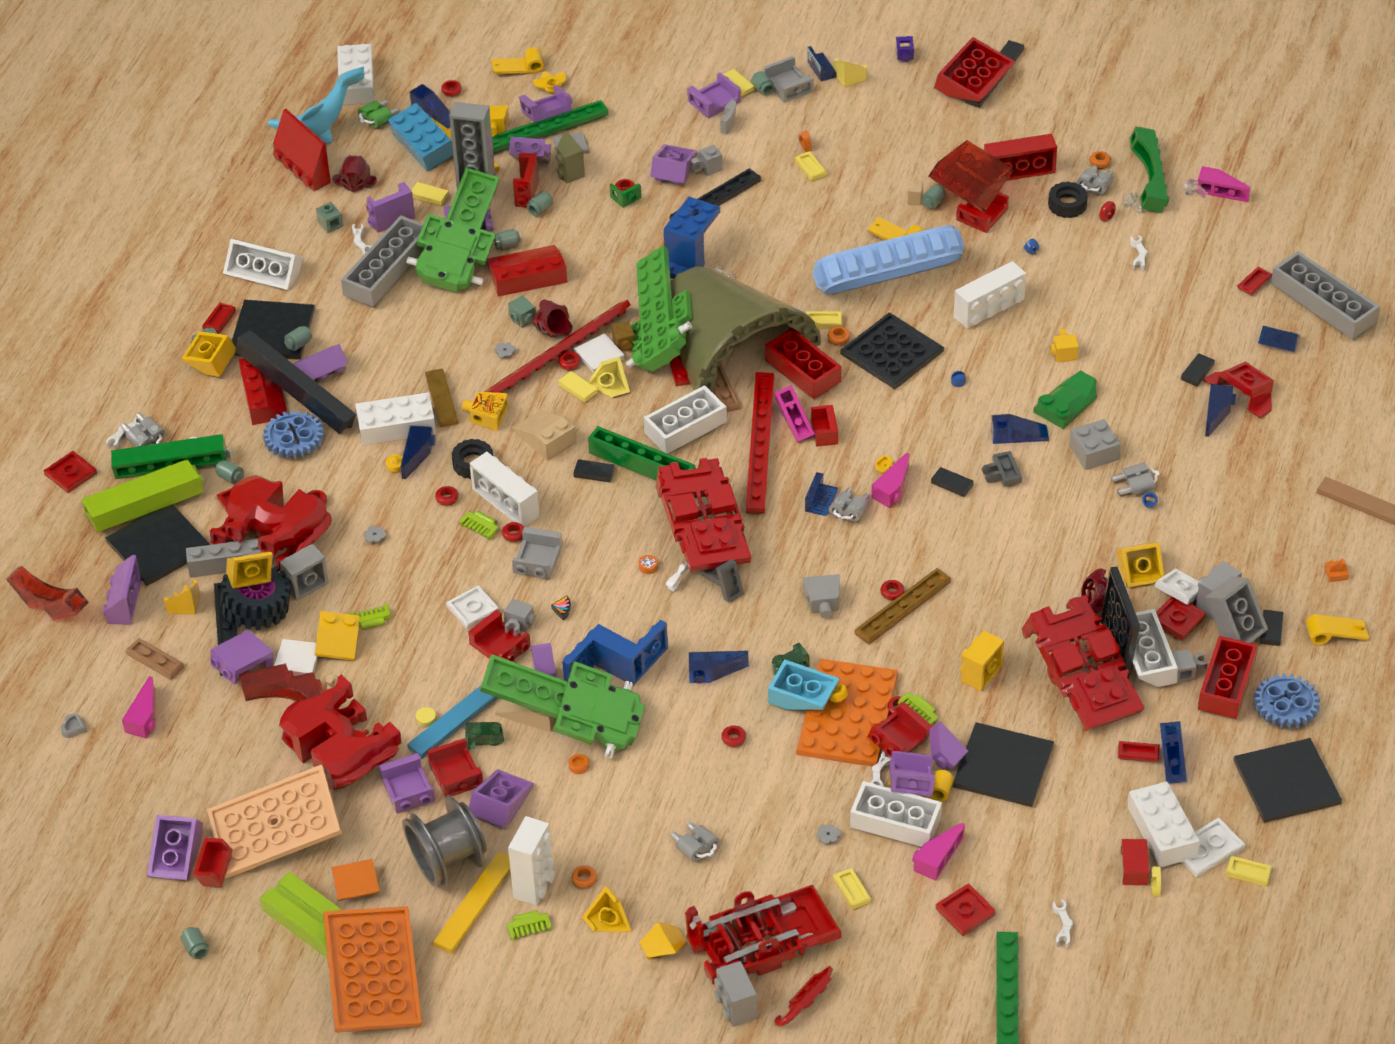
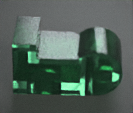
M800 642L793 645L792 651L784 655H776L772 659L774 676L784 659L810 667L809 655Z
M498 722L466 723L465 740L467 748L475 749L476 745L489 744L497 746L504 742L502 725Z

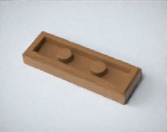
M140 638L126 649L128 656L170 680L184 668L182 662Z

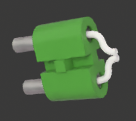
M387 100L381 102L373 101L358 109V115L361 118L359 121L362 123L366 122L373 128H377L398 114L399 109L389 110L385 106L388 105Z

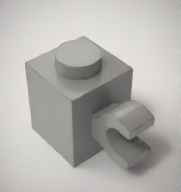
M715 145L699 150V158L691 159L694 165L691 166V169L694 172L702 169L709 176L723 170L722 153Z
M512 599L504 610L505 632L507 633L510 629H514L515 636L520 633V630L526 632L529 626H532L535 622L534 605Z
M1190 649L1172 652L1178 667L1177 683L1195 680L1196 669L1204 670L1207 668V661L1200 662L1204 660V653H1198L1193 658Z

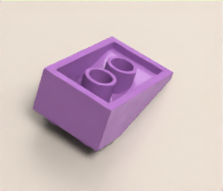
M664 144L653 156L650 177L655 178L657 181L669 180L673 184L685 183L693 165L691 159L696 157L697 150Z
M497 769L472 791L469 809L475 818L486 820L497 827L505 828L514 819L533 788L534 783Z
M157 815L147 877L188 881L200 846L203 823L196 818Z

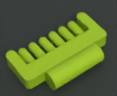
M469 511L460 520L461 526H468L472 531L475 530L476 533L483 534L484 537H487V540H491L499 531L498 526H496L497 520L480 511H476L475 514Z
M384 604L383 608L380 606L379 611L377 607L374 608V612L373 609H369V612L368 610L360 611L359 626L362 629L385 624L384 620L391 618L388 605Z
M907 692L898 701V705L904 701L930 725L934 724L938 719V716L934 714L936 709L919 694L914 696Z
M538 910L513 916V921L507 923V930L510 939L513 941L515 940V935L517 938L520 937V933L524 937L525 931L527 935H530V930L532 934H535L536 931L539 933L541 931L540 926L542 931L546 929L551 931V923L547 913L539 915Z

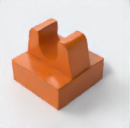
M1343 558L1340 561L1330 560L1325 563L1324 569L1329 582L1348 580L1349 573Z

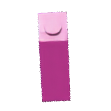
M1202 166L1197 181L1196 193L1249 202L1251 187L1220 169Z
M792 385L775 392V401L797 443L815 436Z
M906 452L872 484L871 498L888 508L900 501L909 470V453Z
M151 676L148 677L122 719L125 733L147 739L150 732H153L155 729V686Z
M960 823L924 843L920 850H916L912 858L914 871L936 881L963 840L965 824Z

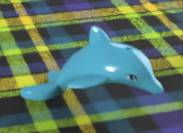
M364 67L341 74L326 98L306 110L303 114L295 116L323 142L327 144L333 142L330 128L340 114L348 86L364 79ZM280 119L269 120L267 124L272 128L278 129Z

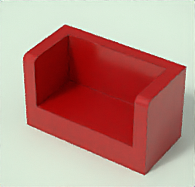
M833 405L811 407V424L815 434L816 447L837 445L838 427Z
M204 838L193 876L203 886L222 887L233 853V849L224 839Z
M1122 839L1123 885H1148L1149 861L1147 839Z

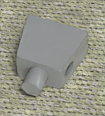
M839 574L803 577V594L812 613H820L822 618H829L832 616V611L839 610Z

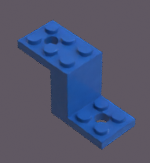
M688 196L664 227V246L668 248L670 279L675 278L678 273H683L695 266H705L704 233L719 215V206Z
M660 619L644 637L639 639L637 644L598 624L588 632L581 642L577 643L575 649L570 654L564 657L562 661L564 680L568 681L572 665L575 661L592 668L597 666L625 682L629 681V684L632 682L634 686L668 649L667 623Z

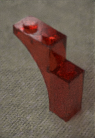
M23 566L17 567L6 578L29 608L42 606L52 620L75 616L89 603L78 588L62 589L54 587L32 575Z
M286 663L239 674L246 702L260 698H285L300 701L318 696L320 691H322L320 679L315 678L314 672L294 677L292 670L288 671Z

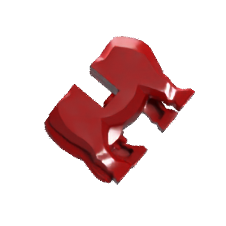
M257 475L250 476L233 485L227 506L228 517L221 527L211 528L209 531L210 541L212 544L228 543L234 540L242 542L244 536L250 531L259 537L258 549L262 552H272V556H275L278 550L287 548L283 554L275 558L276 566L279 567V572H281L280 561L313 544L329 528L332 516L326 511L325 503L317 496L306 494L301 489H298L284 506L283 484L281 481H270Z
M342 674L337 677L334 687L325 690L318 696L300 700L289 705L281 716L279 726L284 730L282 734L283 742L296 753L302 763L312 758L313 767L322 765L329 788L333 791L352 784L376 766L393 758L399 750L398 745L402 744L400 731L390 721L384 727L379 722L376 723L373 732L369 736H366L369 733L368 729L361 732L353 728V725H356L358 722L367 721L366 709L356 699L351 700L348 707L338 709L347 699L354 696L351 683Z

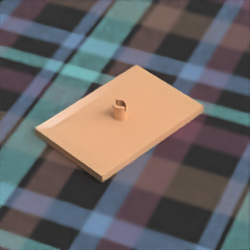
M322 765L207 809L214 838L224 839L233 849L225 875L226 879L342 834Z

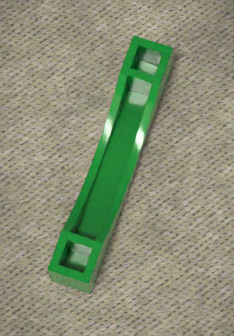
M1135 126L1129 138L1131 150L1144 164L1149 178V182L1140 196L1141 207L1144 210L1162 213L1164 207L1169 203V196H1167V185L1164 181L1165 174L1162 170V161L1160 160L1158 138H1156L1155 130Z

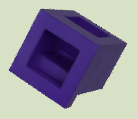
M913 36L896 37L897 60H902L903 62L914 60ZM900 43H909V46H900Z

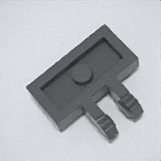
M1011 451L993 454V463L986 464L981 469L983 474L986 475L987 483H994L1001 479L1003 486L1022 483V476Z

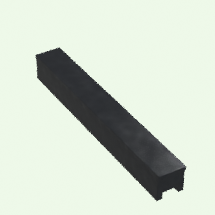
M250 330L237 338L238 342L235 352L338 434H342L343 430L347 427L349 429L352 428L356 413Z

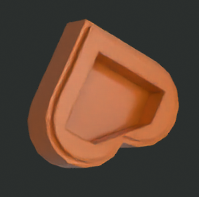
M808 131L799 133L798 139L804 151H812L811 138Z

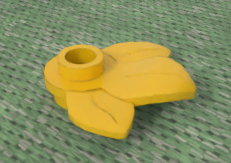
M544 71L540 79L533 80V84L537 88L545 89L548 93H554L553 86L558 85L561 88V85L566 81V75L564 72H559L553 76Z

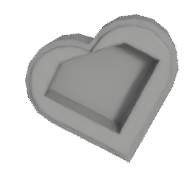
M78 714L68 715L65 718L66 723L61 726V732L65 738H72L87 731Z

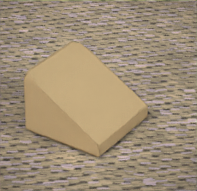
M919 180L908 191V204L920 205L922 203V180Z

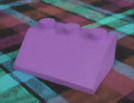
M337 344L293 364L311 379L317 378L320 381L327 378V373L333 371L336 374L344 370L343 366L347 365L348 362L340 344Z
M131 555L115 568L114 575H111V590L107 591L108 602L103 608V614L107 616L108 624H132L141 585L136 555Z

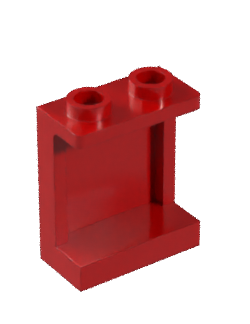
M520 152V179H513L514 203L516 207H527L529 201L536 194L539 182L538 160L535 153Z
M978 184L977 192L966 205L960 203L957 206L956 220L987 233L1008 210L1009 196Z
M495 610L468 631L469 644L489 659L491 655H495L513 662L519 655L525 653L531 647L530 635L527 632L517 636L514 635V629H510L507 633L505 632L506 623L503 622L502 613L498 610Z
M903 701L897 706L895 713L879 725L876 723L872 725L867 737L891 757L892 751L912 752L928 739L929 729L933 726Z
M465 738L427 751L429 766L445 798L448 795L455 796L475 789L483 782L482 771L480 767H476L468 751Z

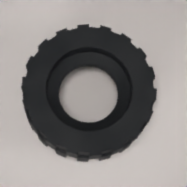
M1075 182L1055 184L1049 191V209L1053 214L1062 218L1077 217L1086 210L1088 193L1082 185H1078ZM1072 197L1077 201L1065 203L1060 201L1059 198Z
M480 439L459 442L452 451L454 471L463 478L471 479L470 463L464 462V457L473 454L481 456L485 452L493 456L491 446Z

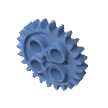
M291 410L290 414L284 411L283 416L277 414V419L271 418V423H266L267 428L263 429L265 447H268L269 452L273 451V455L279 453V458H282L284 455H286L287 459L290 456L297 459V455L304 458V453L311 455V450L317 451V446H321V441H324L322 422H319V418H314V414L308 416V411L301 414L300 410L297 413ZM289 424L292 426L293 432L290 431Z
M1283 673L1282 677L1275 674L1274 679L1268 676L1267 682L1262 680L1261 685H1257L1254 693L1255 711L1260 712L1259 717H1265L1266 723L1273 721V727L1278 723L1280 724V729L1284 725H1287L1289 730H1291L1292 725L1299 729L1300 723L1306 726L1307 721L1313 722V717H1317V712L1320 708L1318 691H1314V685L1308 686L1309 680L1302 682V676H1299L1297 679L1294 678V674L1287 677L1285 673Z

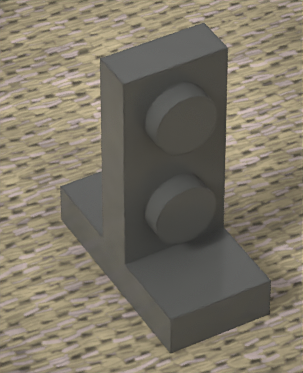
M731 559L717 568L698 571L700 575L721 587L723 598L728 603L744 594L737 564L734 560Z

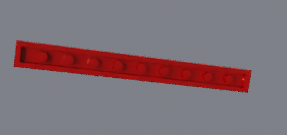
M627 299L617 303L484 392L504 393V389L513 388L518 384L517 381L519 379L524 380L532 375L531 371L534 369L536 371L546 366L545 362L548 360L550 362L554 361L559 357L558 354L563 351L564 353L573 348L572 344L575 342L579 344L586 340L585 336L590 333L592 335L598 332L601 325L606 326L614 321L612 318L616 315L620 317L627 312L626 309L631 306L630 302Z
M756 372L746 513L765 514L774 373Z

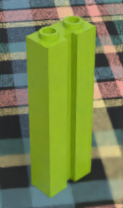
M188 459L87 496L82 498L81 501L87 518L92 522L94 529L98 533L204 493L202 487L204 480L202 475L198 474L195 465H191Z
M289 871L278 881V886L275 888L271 887L260 897L262 910L327 958L323 911H338L342 909Z

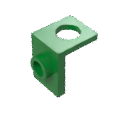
M611 183L610 197L624 208L642 198L641 185L638 183L622 192Z

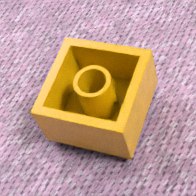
M985 630L979 636H976L972 641V645L961 654V681L982 691L1003 666L1004 640Z

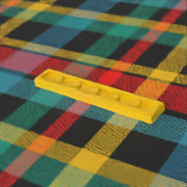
M500 851L496 853L433 941L435 947L451 954L454 952L511 872L509 855Z

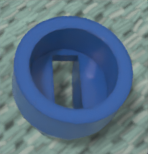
M1030 239L1024 245V249L1029 254H1036L1035 250L1039 251V244L1035 239Z
M955 371L951 376V384L955 387L965 385V374L962 371Z
M1147 492L1143 495L1142 502L1146 507H1154L1158 503V496L1153 492ZM1146 498H1154L1155 502L1148 501Z

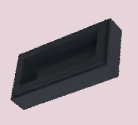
M1198 353L1181 375V380L1198 386L1214 366L1215 360Z
M578 459L573 475L577 478L611 482L615 465Z
M942 467L931 478L932 484L963 497L966 496L974 484L973 480Z
M1263 610V617L1268 630L1261 635L1260 644L1280 646L1283 612Z

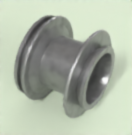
M450 795L445 798L447 814L426 824L414 813L410 814L409 819L406 818L402 821L405 838L414 859L426 879L435 888L439 887L440 883L442 885L448 884L446 867L468 856L477 866L483 867L485 863L483 853L487 852L485 838L473 813L464 802L458 803Z

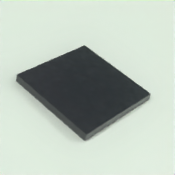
M244 300L232 343L236 348L237 338L251 330L286 359L301 360L305 345L296 351L288 349L284 343L285 335L298 327L306 326L310 330L315 305Z
M890 312L840 349L842 356L894 390L944 352L942 345Z
M173 504L148 513L105 537L106 542L123 561L131 555H136L141 580L146 586L186 565V548L211 545Z
M1116 566L1111 567L1109 571L1100 623L1105 624L1107 629L1111 631L1120 648L1119 652L1126 664L1123 669H1128L1131 672L1140 623L1119 569Z
M975 722L966 747L968 752L962 757L953 787L1032 807L1054 747V741Z
M1311 738L1234 756L1233 761L1264 823L1342 803V799Z

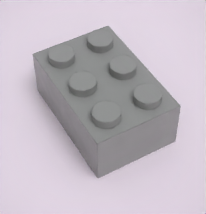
M1232 576L1206 596L1221 636L1251 643L1268 630L1248 578Z

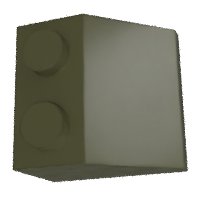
M564 131L557 146L556 161L558 163L557 174L567 184L585 177L583 149L568 131Z

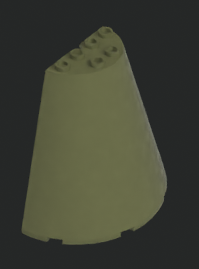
M695 266L683 273H678L671 281L672 298L684 290H687L691 295L692 320L689 322L692 328L686 331V345L680 350V357L694 391L705 385L713 392L718 375L717 366L725 362L733 351L732 346L763 329L782 324L789 329L794 328L815 346L821 345L820 331L808 314L711 268Z

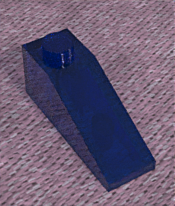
M424 84L409 91L411 106L417 103L430 118H433L447 129L450 128V111L434 91Z
M1211 384L1205 437H1209L1230 413L1231 405H1235L1236 394H1233V386Z
M1012 414L991 415L993 444L1049 441L1047 425Z
M410 425L400 466L402 479H407L431 454L432 446L436 445V435H433L432 427Z
M748 651L689 652V683H710L748 667Z
M1181 722L1160 723L1166 782L1169 784L1187 782Z

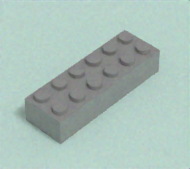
M454 102L449 117L456 187L458 189L466 168L495 176L489 106Z
M400 215L341 279L343 295L374 307L411 266V264L406 263L408 256L417 259L425 249L424 247L417 246V240L424 224Z
M1299 251L1273 268L1271 284L1351 339L1356 338L1378 322L1379 305Z

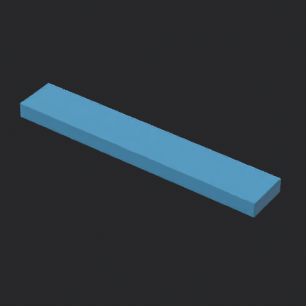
M480 685L407 744L408 749L414 754L418 753L420 758L423 759L427 755L428 750L438 747L495 701L497 697L481 692Z

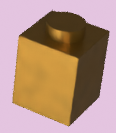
M625 321L611 324L614 344L620 351L632 349L634 344L632 341H635V335L630 322Z

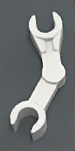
M361 223L360 229H355V224H353L354 245L362 250V255H364L372 246L366 245L361 241L364 233L363 224Z
M1138 235L1137 241H1134L1131 236L1130 245L1136 248L1139 256L1133 261V270H1135L1136 266H1141L1142 272L1145 267L1147 250L1142 245V237Z
M135 418L134 422L127 425L130 428L135 425L138 427L140 426V421ZM121 426L116 434L106 440L107 448L111 444H113L114 450L119 448L121 438L126 435Z
M687 562L682 563L677 573L668 579L666 583L667 589L673 592L676 591L682 575L689 569Z
M884 751L879 762L872 767L873 780L870 782L883 787L884 784L880 780V774L884 767L890 765L891 757H887Z
M1061 899L1062 908L1056 907L1055 902L1052 905L1053 912L1059 915L1063 923V928L1056 937V946L1058 947L1060 941H1065V949L1070 946V929L1072 928L1073 921L1066 912V902Z

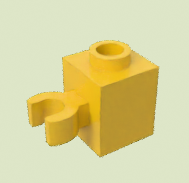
M1066 328L1058 329L1059 336H1054L1053 344H1050L1051 355L1055 356L1056 362L1078 360L1079 346L1076 334L1067 335Z

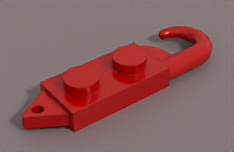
M828 966L820 973L814 974L789 1001L790 1011L783 1018H781V1015L775 1018V1025L784 1026L790 1023L803 1009L810 1007L814 1003L815 997L824 992L827 988L826 985L832 980L830 977L833 971L831 966Z

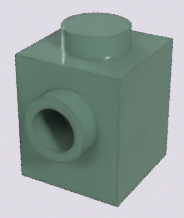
M332 202L316 208L317 221L327 233L343 227L342 215Z
M523 295L508 303L509 316L514 323H517L522 328L533 322V317L536 314L535 306Z

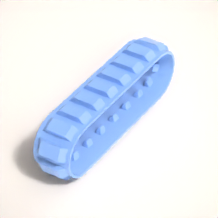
M946 225L828 255L814 263L815 268L812 273L817 288L822 290L823 294H835L950 264L963 257L965 245L961 232L955 229L953 225Z

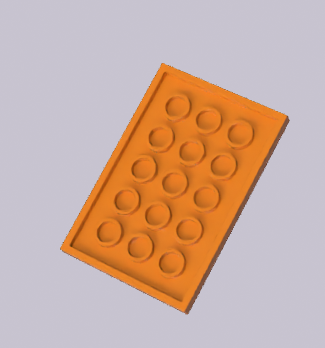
M820 658L817 671L840 678L838 684L846 686L848 696L840 702L828 700L823 710H806L797 746V755L873 767L878 763L881 748L874 744L867 736L872 725L875 723L879 725L889 716L887 704L893 698L898 670Z
M408 906L323 911L335 1032L420 1027L422 1019Z

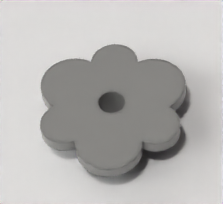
M509 342L498 343L497 348H495V353L500 358L511 357L512 353L516 351V347L511 346Z
M370 526L368 531L364 532V536L368 543H379L381 539L386 537V533L382 527Z
M832 824L828 826L821 825L819 832H817V838L821 839L823 844L835 843L841 835L840 830L836 829Z

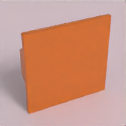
M373 859L331 867L338 901L380 893Z

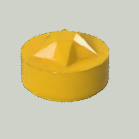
M393 454L386 458L385 463L388 471L400 472L404 469V458L401 455Z
M885 455L877 459L875 468L879 474L883 475L895 463L890 456Z
M837 684L829 700L831 702L844 700L848 696L846 686Z

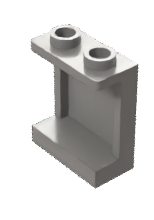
M793 56L764 67V72L774 84L773 91L784 103L814 92L813 77L811 75L805 77L795 65V58Z
M524 527L521 547L517 557L512 560L513 573L551 579L562 548V533Z

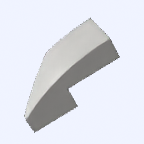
M733 99L724 107V116L720 119L721 133L726 135L733 127L735 121L736 101Z

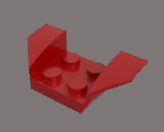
M1247 362L1222 372H1214L1203 379L1214 388H1218L1228 382L1230 385L1240 389L1242 393L1249 395L1251 399L1247 410L1259 418L1272 410L1271 392L1274 380Z

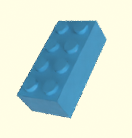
M417 103L388 119L392 134L426 171L431 170L453 156L452 140Z

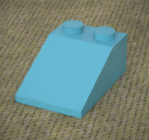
M784 659L768 687V703L788 710H823L840 678Z

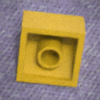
M199 331L182 357V360L204 375L220 377L233 357L236 348L228 335Z
M1159 542L1116 548L1119 569L1127 588L1156 583L1157 580L1165 576Z
M272 552L227 558L226 573L232 588L271 582Z
M320 611L315 656L354 661L359 616Z

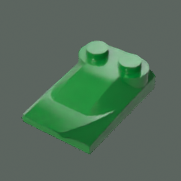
M1081 370L1064 380L1049 394L1040 396L1038 404L1034 406L1033 413L1064 429L1097 399V380Z

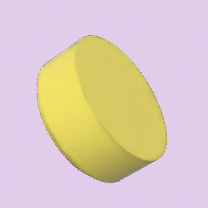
M423 707L416 712V722L422 727H429L436 721V713L430 707Z

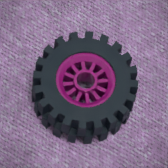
M274 566L271 568V582L232 588L228 575L224 574L223 581L221 582L220 607L223 615H228L227 620L229 622L235 620V625L238 627L243 624L245 629L250 630L251 626H254L256 630H261V626H265L266 629L271 628L272 623L277 625L280 623V619L284 620L286 617V613L289 610L290 581L289 578H286L284 571L279 573V567Z

